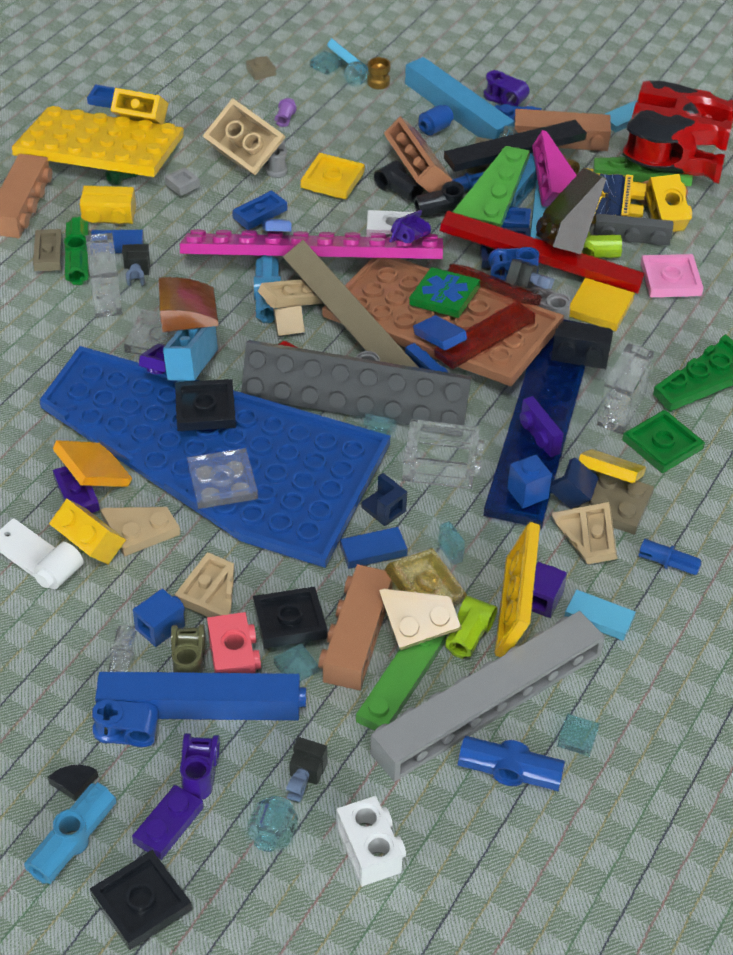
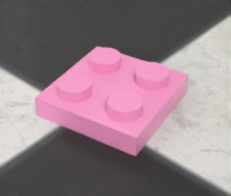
M693 254L642 255L641 267L650 297L702 296L703 285Z

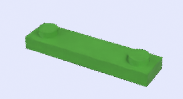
M446 635L401 651L399 650L357 712L356 722L375 731L380 725L395 721L446 643Z

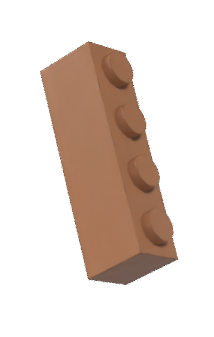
M515 109L514 134L576 120L587 132L586 140L559 146L558 148L608 151L611 119L610 115Z
M401 116L384 132V135L415 181L429 193L442 190V186L445 183L453 180L419 131Z
M18 154L0 188V236L20 238L24 229L28 228L32 213L36 212L37 203L40 198H43L47 183H50L52 180V168H49L48 157Z
M357 564L353 576L348 575L344 588L345 600L340 599L337 605L336 618H338L336 624H331L329 628L327 643L330 644L328 650L322 649L318 667L323 669L324 683L361 691L386 614L379 590H393L394 572Z

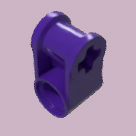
M498 70L489 71L486 74L488 82L487 88L483 93L485 99L501 105L519 106L529 96V86L523 80L516 79Z
M185 733L183 737L180 765L182 789L201 800L206 799L213 790L215 769L218 765L220 751L219 735H213L212 738L192 737L190 733Z

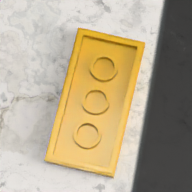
M533 522L526 525L506 557L494 652L495 656L498 657L504 656L509 649L516 645L530 624L540 525Z

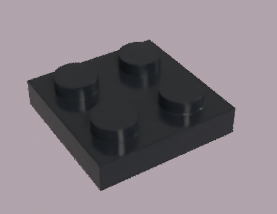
M232 379L175 382L177 431L236 428Z
M315 586L253 596V606L264 649L327 639L328 630Z
M153 850L90 888L91 897L129 950L192 910V902Z

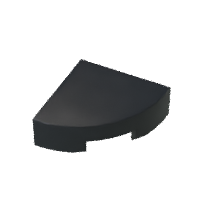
M69 765L49 775L48 781L50 785L76 801L88 786L97 779L98 772L96 769L86 765Z

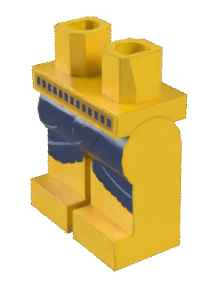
M597 173L607 179L591 224H595L597 214L643 217L644 205L630 204L631 199L644 200L646 184L633 182V175L626 174L625 177L620 174L607 175Z

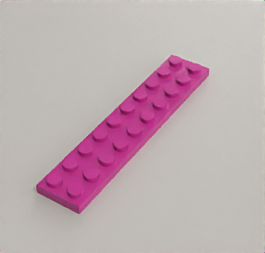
M194 229L187 233L180 242V254L284 256L299 242L304 240L318 257L443 259V238H438L436 234L423 236L411 243H404L401 240L391 243L389 242L390 238L386 237L385 233H371V237H361L360 233L356 232L345 233V236H334L333 232H320L319 236H310L309 232L305 231L293 232V235H283L282 231H268L267 235H259L254 230L242 231V234H232L231 230H217L216 234H207L206 230Z

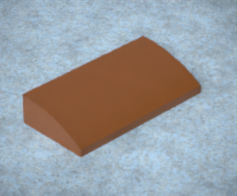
M159 278V303L163 332L219 326L214 287L187 278Z

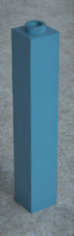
M425 57L406 64L405 84L433 105H447L453 112L454 120L477 137L496 139L514 134V120Z

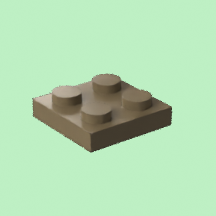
M596 472L595 475L599 478L592 499L581 504L580 507L609 502L613 527L635 535L653 495L654 486L639 481L630 483Z

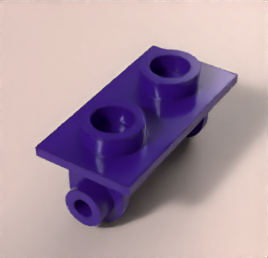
M422 210L396 219L391 227L393 234L389 242L401 240L404 243H411L419 239L420 236L429 235L431 225L420 218Z

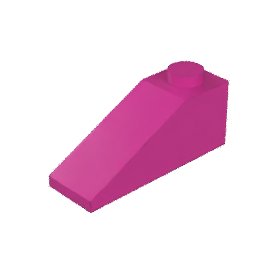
M542 130L532 148L541 204L543 207H548L576 177V174L548 132Z

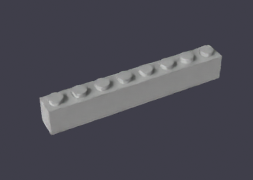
M580 611L569 617H562L553 627L546 631L537 632L521 646L512 647L504 656L495 661L485 663L479 671L469 677H461L447 690L434 693L425 703L416 708L407 709L395 721L380 725L371 734L370 754L394 782L461 742L465 736L474 734L601 656L605 635Z

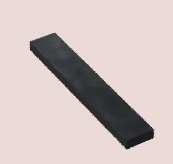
M571 120L444 151V159L451 169L457 172L492 163L505 146L530 150V153H533L532 145L542 130L548 132L557 147L586 140L587 132L576 120Z

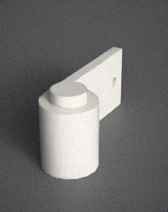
M14 518L0 529V553L35 577L37 582L44 588L57 589L83 565V558L73 545L68 542H61L55 548Z

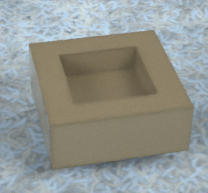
M267 56L256 57L246 61V69L255 81L276 75V67Z

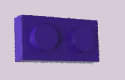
M158 343L142 353L138 366L147 368V371L153 374H163L166 372L163 352L165 345Z
M533 396L523 399L522 411L520 413L522 426L529 430L534 436L537 445L543 448L550 457L560 454L563 432Z
M66 466L53 470L54 480L63 501L69 499L85 507L91 513L100 511L99 502L92 486L80 485Z
M174 785L132 835L133 844L147 852L153 850L162 861L203 810V801Z

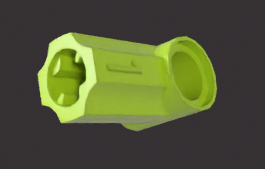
M588 232L582 253L596 258H619L622 254L621 235L591 236Z
M468 595L464 598L457 616L461 630L450 633L445 647L449 649L453 656L461 659L471 657L483 633L490 631L495 621L498 607Z

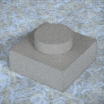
M183 167L165 176V185L179 196H182L200 187V178Z

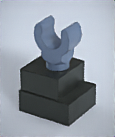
M122 244L124 269H129L126 272L127 285H131L132 279H140L141 286L145 284L144 275H149L150 269L149 244Z
M512 259L505 283L524 288H532L534 284L545 289H552L555 279L538 274L539 266L521 259Z
M302 737L297 738L293 747V756L289 763L291 778L286 788L289 791L288 799L301 802L307 783L318 784L328 763L327 745Z

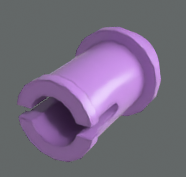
M285 98L279 102V110L275 116L278 126H288L291 116L296 112V103L291 98Z

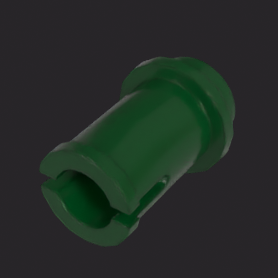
M110 170L105 172L108 183L110 185L115 184L116 186L120 185L121 181L138 176L136 174Z

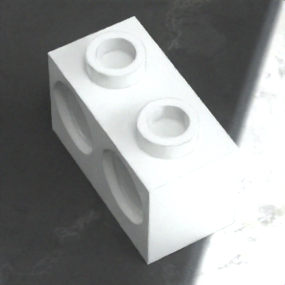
M377 796L336 808V828L361 886L401 873L402 858L406 857L402 839L400 836L395 837L391 830L393 823L387 807H381ZM361 823H369V824H371V826H369V827H364V826H361V825H359V824H361ZM375 852L384 853L385 856L377 857L372 854Z

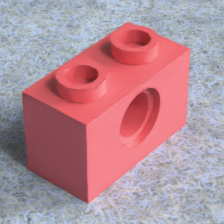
M246 612L207 617L214 673H256V670L261 669L259 650L252 649V644L256 643L254 624L248 625Z

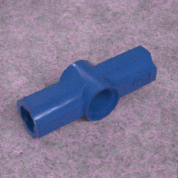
M465 736L460 749L458 766L493 774L496 781L506 786H518L524 782L559 791L565 760L530 752V749L525 744L515 740H506L501 744Z

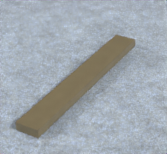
M304 240L283 256L286 262L366 351L375 352L381 362L419 368Z

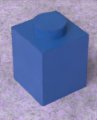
M537 455L530 456L510 464L507 489L522 508L528 507L549 498L552 473Z
M163 588L132 609L135 629L155 647L171 637L172 625H177L178 628L185 626V607L178 597L171 596Z

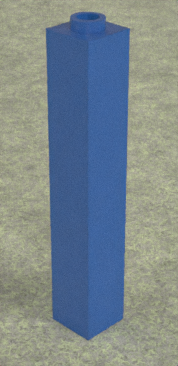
M99 672L95 701L97 703L104 699H111L115 701L151 703L158 708V719L299 721V707H306V687H300V674ZM108 708V715H111L110 708Z

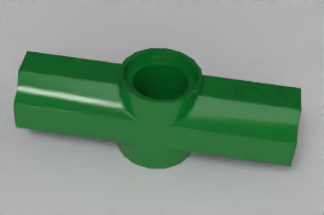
M72 217L69 222H66V237L64 239L65 279L73 285H83V282L88 280L89 223L81 217Z

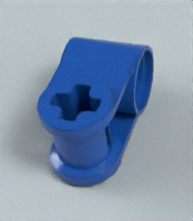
M532 247L499 248L493 250L488 257L489 265L491 266V278L496 282H505L512 259H521L539 266V251Z
M111 699L101 700L92 709V718L94 720L93 735L96 740L102 743L148 747L155 741L159 715L158 708L147 702L135 703ZM108 708L111 709V715H108ZM104 727L108 728V734H105Z

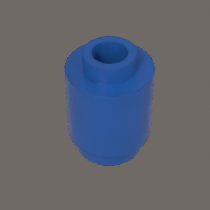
M437 105L420 114L418 122L420 130L426 135L431 136L449 127L454 119L453 112L447 105Z

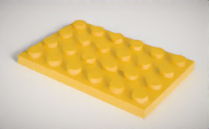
M50 106L44 110L14 143L12 153L14 156H18V154L48 157V161L155 177L183 138L184 127H177L172 123L157 124L150 120L138 121L131 120L126 116L111 117L104 113L91 114L84 113L83 110L79 109L64 110L59 106Z

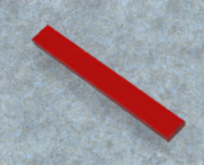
M448 210L439 230L443 233L494 249L532 247L539 251V263L636 294L640 290L644 277V272L584 253L578 254L556 248L543 240Z

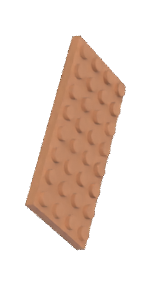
M372 258L345 285L398 345L406 347L415 343L432 358L510 387L555 335L556 328L564 321V315L481 286L459 318L409 305V297L427 274L429 268L400 258ZM326 305L322 308L323 317L341 323ZM437 315L466 330L467 339L447 350H443L415 335L413 326Z

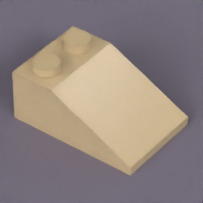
M234 98L231 99L203 135L215 150L253 175L259 172L286 138L284 134Z

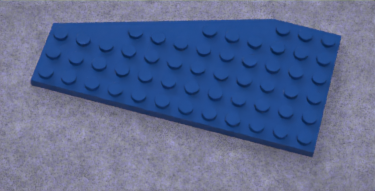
M83 346L78 347L40 398V406L43 410L91 442L100 443L115 458L239 541L326 568L390 445L391 438L390 435L234 390L236 428L177 431L175 382L177 381H167L166 372L163 374H153L148 372L147 368L138 366V362Z

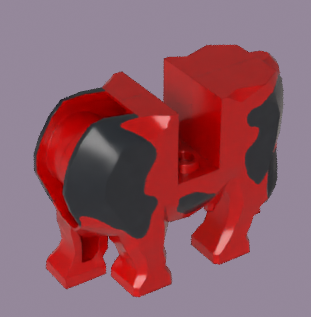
M650 80L642 82L638 102L635 103L633 115L627 124L629 137L628 143L623 149V156L639 167L654 172L706 176L714 183L719 184L725 154L719 153L715 155L697 149V145H714L720 150H727L733 123V100L727 101L714 96L710 91L693 89L666 81Z

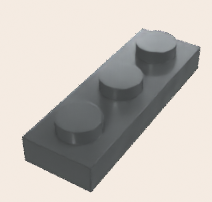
M597 214L594 235H621L622 241L669 246L673 231V221Z

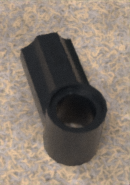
M397 160L374 172L375 183L383 191L392 189L412 203L414 202V197L423 193L424 188L414 178L406 174L404 166Z
M452 181L445 183L442 186V190L414 197L416 211L422 210L420 217L440 212L446 214L447 210L453 212L464 198V186L459 182Z

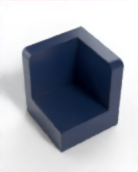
M574 457L569 460L564 476L551 482L550 492L571 509L592 499L599 477Z
M382 473L378 476L377 491L361 502V508L383 526H386L406 512L407 491L385 473Z

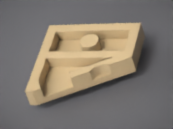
M609 502L552 512L554 523L587 564L618 559Z
M168 507L100 509L101 518L104 523L126 539L120 548L124 557L180 535V527Z
M207 552L174 596L181 600L184 607L207 617L231 614L235 572L234 563Z
M390 589L379 590L400 651L461 630V625L450 596Z

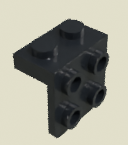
M562 321L555 331L551 360L606 369L613 330L605 327Z

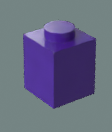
M541 562L536 564L532 612L551 619L564 593L567 572Z

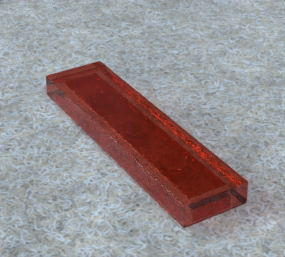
M454 263L449 265L448 271L480 279L481 287L520 303L540 305L542 297L537 293L505 283L502 279L469 266Z
M515 301L467 329V339L447 350L439 347L434 348V356L451 369H455L535 321V313L518 301Z

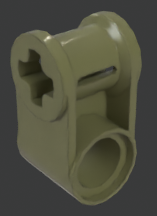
M199 624L198 628L171 626L173 672L203 673V656L205 653L204 624Z

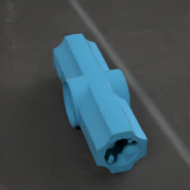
M265 255L256 259L254 300H256V318L262 320L263 323H272L275 320L273 308L266 303V300L259 294L258 289L261 283L281 281V276H279V259L274 256Z
M98 782L96 784L91 783L70 809L60 812L55 817L52 831L24 863L25 869L34 879L42 884H51L73 856L81 854L86 850L89 844V836L116 804V798L108 788ZM77 831L71 835H66L67 832Z

